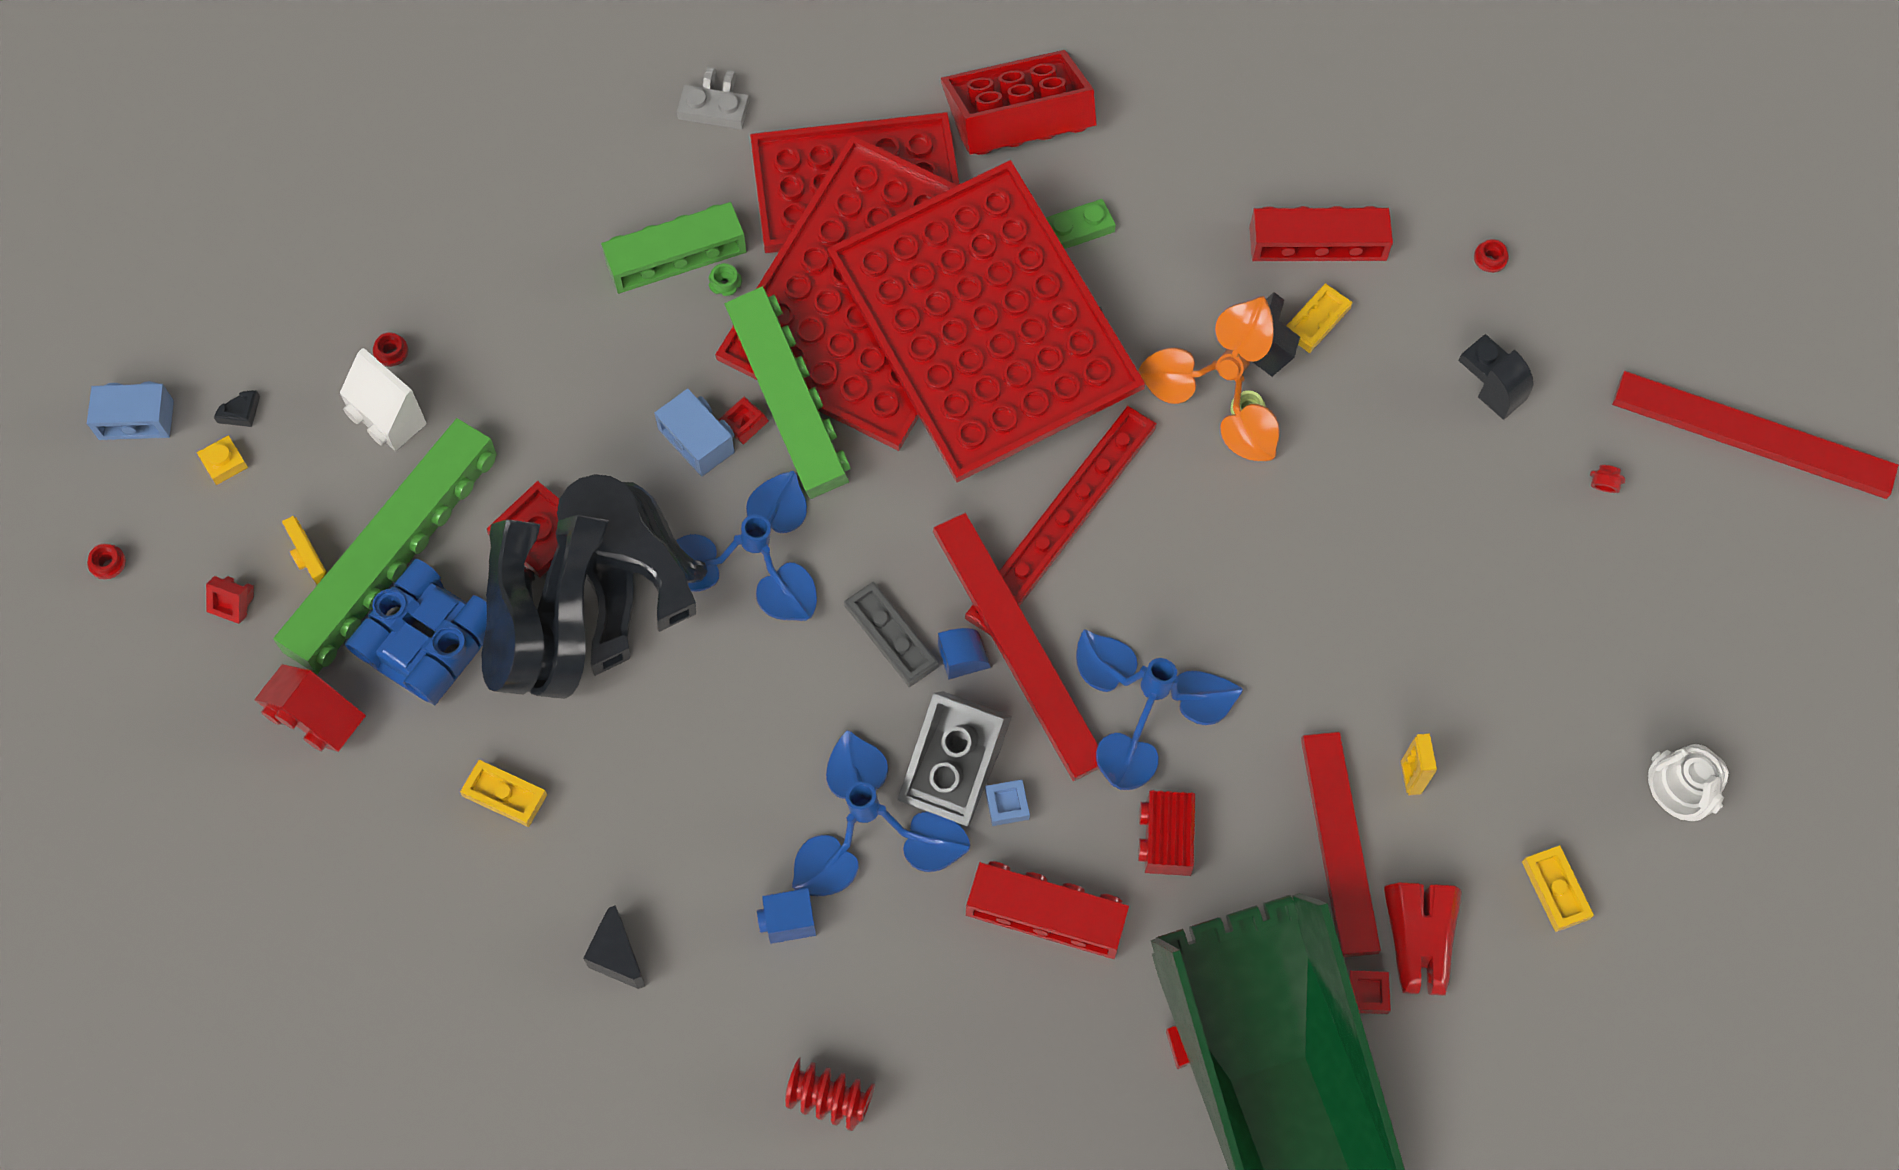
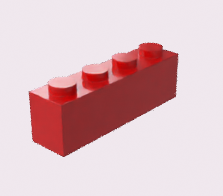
M1271 206L1254 208L1249 227L1252 261H1387L1393 244L1389 208H1377L1375 206L1363 208H1343L1340 206L1330 208H1309L1306 206L1297 208H1275Z
M990 861L988 864L979 862L966 904V916L1115 959L1129 905L1122 904L1120 898L1110 894H1100L1098 897L1084 893V888L1072 883H1063L1062 886L1047 882L1048 879L1045 876L1034 872H1026L1025 875L1010 871L1011 868L1000 862Z

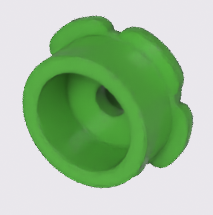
M726 263L716 265L708 277L710 290L715 294H722L723 296L733 295L737 291L736 288H739L742 284L741 275L737 273L735 267Z

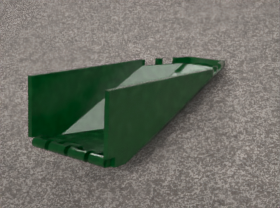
M1300 893L1292 896L1287 895L1263 903L1266 914L1265 918H1262L1259 907L1255 905L1227 914L1228 930H1225L1221 918L1217 917L1189 926L1192 938L1190 942L1187 941L1183 929L1150 940L1154 951L1152 957L1158 978L1229 1170H1405L1328 903Z

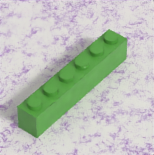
M762 286L724 303L803 487L810 499L849 483L845 472L851 469L843 449L836 452L831 440L838 437L830 419L822 420L818 409L824 405L816 388L809 389L804 378L810 376L802 356L795 358L791 347L796 345L789 326L781 327L777 318L783 312L775 294L768 297Z

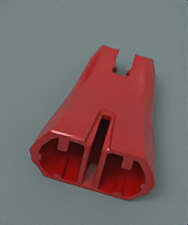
M1398 882L1384 886L1402 993L1419 994L1422 980L1421 968H1426L1428 994L1446 996L1450 980L1453 943L1462 897L1461 889L1454 885L1435 884L1430 885L1424 891L1423 884Z

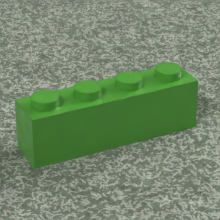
M731 202L722 205H712L706 210L691 215H681L672 221L659 225H650L640 231L624 236H615L609 241L601 243L605 262L618 294L747 253L744 232Z

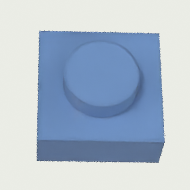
M1023 780L985 786L992 826L1029 820L1030 813Z

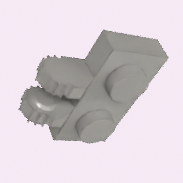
M707 67L703 78V88L684 85L677 108L678 119L735 129L743 128L749 105V97L745 94L733 93L736 80L735 71L727 70L724 76L723 91L713 89L717 77L716 70L713 67Z

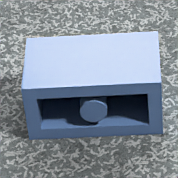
M151 381L135 385L108 383L104 386H91L87 425L98 440L170 438L174 400L163 384Z
M687 388L654 412L658 430L702 477L735 453L732 439L735 435L724 420L718 421L712 415L713 412L710 405L702 396L696 398Z

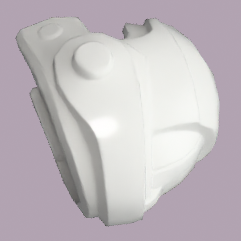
M1692 744L1674 752L1669 750L1664 752L1658 751L1651 758L1653 763L1649 768L1648 783L1652 796L1672 816L1680 820L1698 821L1711 813L1717 814L1723 808L1722 801L1724 797L1722 792L1727 784L1729 771L1725 762L1706 746Z

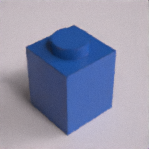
M808 888L762 896L764 909L757 910L760 933L768 932L770 944L816 936Z

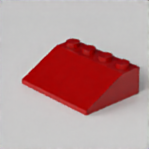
M1066 50L941 77V84L961 141L970 155H983L991 152L993 149L1006 146L1018 147L1027 141L1036 139L1048 140L1058 134L1066 132L1079 133L1088 127L1097 126L1094 89Z

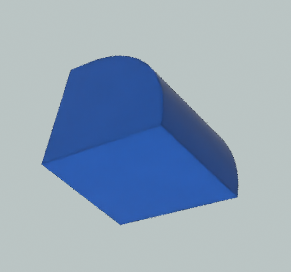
M958 628L938 633V649L948 680L991 668L977 630Z

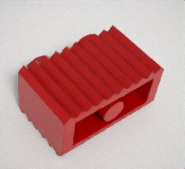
M1151 790L1149 791L1147 802H1140L1139 825H1146V839L1139 838L1138 861L1145 862V873L1191 876L1194 868L1195 793Z

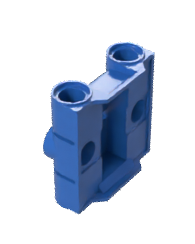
M414 559L394 583V587L383 590L376 595L373 600V610L368 615L369 618H365L345 643L347 649L356 657L370 664L374 669L409 692L435 706L482 648L487 624V604L485 600L475 595L468 602H465L444 588L440 575L432 567L419 559ZM401 607L396 614L386 615L390 609ZM418 620L436 632L430 638L412 627V624ZM452 644L459 645L458 649L454 652L444 653L448 646Z

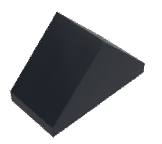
M616 905L609 907L583 959L588 968L637 989L645 987Z

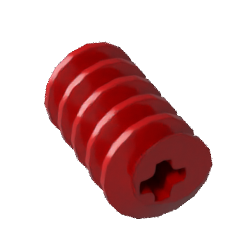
M799 1057L787 1084L785 1103L786 1107L791 1110L801 1101V1113L804 1115L809 1114L814 1106H816V1118L818 1120H823L831 1111V1123L835 1126L846 1117V1128L849 1131H853L865 1118L874 1093L875 1084L872 1083L865 1093L861 1092L860 1078H856L852 1085L847 1087L846 1073L842 1072L833 1082L831 1081V1068L826 1067L820 1076H816V1063L811 1062L806 1070L802 1071L801 1057Z

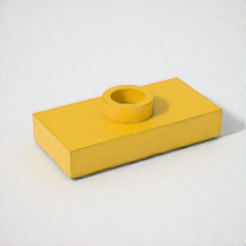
M1325 283L1286 326L1300 336L1298 345L1308 353H1311L1351 309L1353 302Z
M291 516L282 521L296 547L290 550V553L300 570L307 568L312 579L318 585L327 574V571L296 517Z
M1430 733L1417 734L1400 761L1408 796L1422 794L1437 771Z

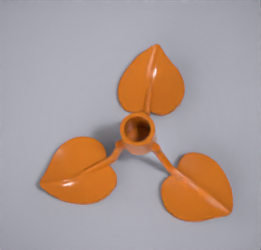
M1260 296L1247 302L1235 304L1223 311L1218 317L1215 326L1216 336L1219 343L1226 348V351L1218 361L1215 360L1210 365L1193 371L1195 366L1193 355L1184 349L1171 347L1159 350L1146 358L1138 372L1145 385L1157 398L1171 404H1179L1191 398L1196 390L1194 378L1201 377L1212 370H1217L1219 375L1226 380H1235L1233 411L1235 414L1229 415L1222 420L1220 425L1222 438L1230 450L1243 458L1253 461H1270L1276 457L1280 436L1279 424L1275 415L1267 407L1259 404H1249L1242 411L1240 409L1242 383L1245 380L1242 374L1248 368L1250 362L1262 359L1269 352L1273 343L1274 327L1271 310L1266 298Z

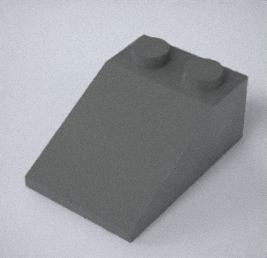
M944 691L933 693L898 801L969 826L1000 753L1012 716Z

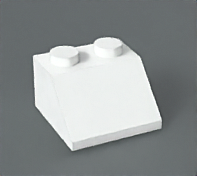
M362 348L357 353L340 391L346 404L343 410L354 423L359 424L363 422L368 427L367 432L379 445L382 446L386 443L396 452L427 423L413 391L367 350Z

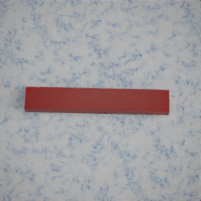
M1340 732L1303 735L1301 738L1333 920L1343 958L1379 954L1381 947Z

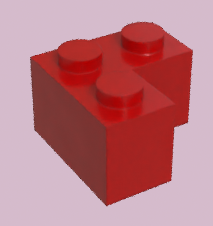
M284 664L278 668L254 699L264 707L261 713L267 719L277 725L283 723L291 729L297 726L306 733L303 739L321 752L324 748L339 752L366 717L363 712L311 670Z

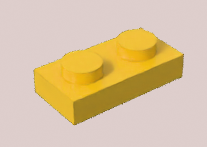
M478 760L460 791L464 798L527 827H530L547 797L544 789L481 760Z
M1560 845L1528 856L1522 861L1555 932L1588 921L1594 916Z

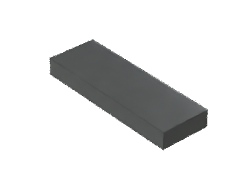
M874 581L844 601L845 608L908 687H911L939 667V662Z

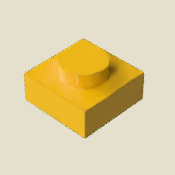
M229 435L196 452L216 485L248 468Z

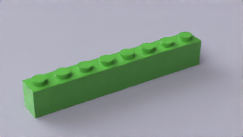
M458 418L454 420L274 636L273 640L282 653L316 675L323 667H327L333 662L339 647L361 625V621L366 614L373 610V600L376 595L388 589L393 582L398 580L406 570L407 564L411 559L426 548L429 537L438 526H443L449 520L452 509L456 504L471 493L474 482L482 473L489 471L493 466L497 453L491 438Z

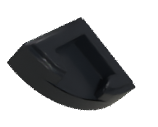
M256 390L239 393L240 396L219 406L214 419L219 424L252 427L260 399L259 393Z

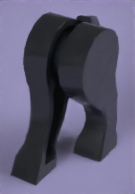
M598 474L579 478L569 485L559 499L557 511L558 520L576 515L609 520L603 542L593 553L586 574V579L596 593L599 609L597 626L591 647L590 664L594 676L630 659L628 632L633 610L634 572L642 574L650 580L658 591L657 629L659 632L696 615V602L688 583L702 581L708 572L705 562L694 560L679 546L657 502L644 488L634 482H621L612 476Z
M579 515L558 520L556 530L558 544L547 573L537 609L533 603L532 581L535 580L533 571L525 567V560L537 540L540 524L508 519L491 524L489 534L491 548L486 591L487 624L481 654L482 674L489 690L522 695L530 692L536 696L566 699L574 693L583 674L586 657L584 626V585L593 553L603 542L609 520Z

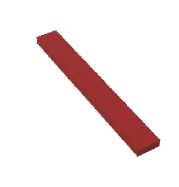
M1624 371L1620 378L1612 403L1614 406L1887 499L1892 493L1899 464Z
M1127 405L1001 567L999 572L1019 606L1152 435L1157 423ZM972 605L966 612L965 619L990 635L975 606Z
M966 512L935 526L933 533L1072 781L1074 782L1099 769L1096 761L1097 742Z

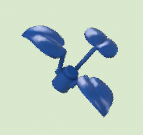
M794 471L777 475L761 484L752 492L747 501V517L742 522L741 535L734 536L733 542L721 556L716 558V546L703 535L690 534L676 540L679 546L691 558L703 561L707 566L708 572L702 581L688 583L691 591H704L714 586L719 580L717 565L722 564L738 545H742L750 553L761 552L763 554L767 570L771 575L761 579L757 585L756 599L760 608L767 615L780 620L807 621L812 618L817 604L816 588L812 577L806 569L792 562L785 563L776 572L770 556V548L768 547L771 528L778 533H788L799 528L805 520L807 513L806 499Z
M1086 629L1083 630L1078 641L1076 651L1077 666L1086 683L1097 690L1110 692L1118 686L1119 682L1124 686H1128L1142 678L1141 689L1148 698L1132 739L1122 733H1112L1100 741L1096 750V761L1100 771L1113 787H1117L1120 790H1133L1145 785L1157 770L1159 758L1155 747L1149 743L1138 742L1155 700L1167 697L1171 691L1172 699L1180 701L1179 707L1184 717L1196 724L1213 725L1226 717L1243 691L1241 687L1224 678L1201 671H1186L1177 676L1175 665L1164 658L1152 660L1148 667L1142 666L1140 671L1135 673L1137 670V657L1126 644L1113 638L1096 635Z
M847 730L835 745L826 771V780L831 792L839 798L846 799L850 814L846 817L848 823L844 843L841 846L836 838L829 835L815 836L807 840L799 849L795 858L792 887L794 890L808 888L810 896L832 895L848 887L854 881L859 869L857 858L850 852H847L851 846L854 825L857 821L861 823L871 822L878 815H882L901 836L908 838L903 847L904 856L912 867L920 871L935 872L948 867L969 851L971 847L970 841L965 831L956 822L930 812L918 813L911 821L910 831L904 829L886 810V807L879 803L876 790L883 785L888 775L889 768L885 756L875 746Z

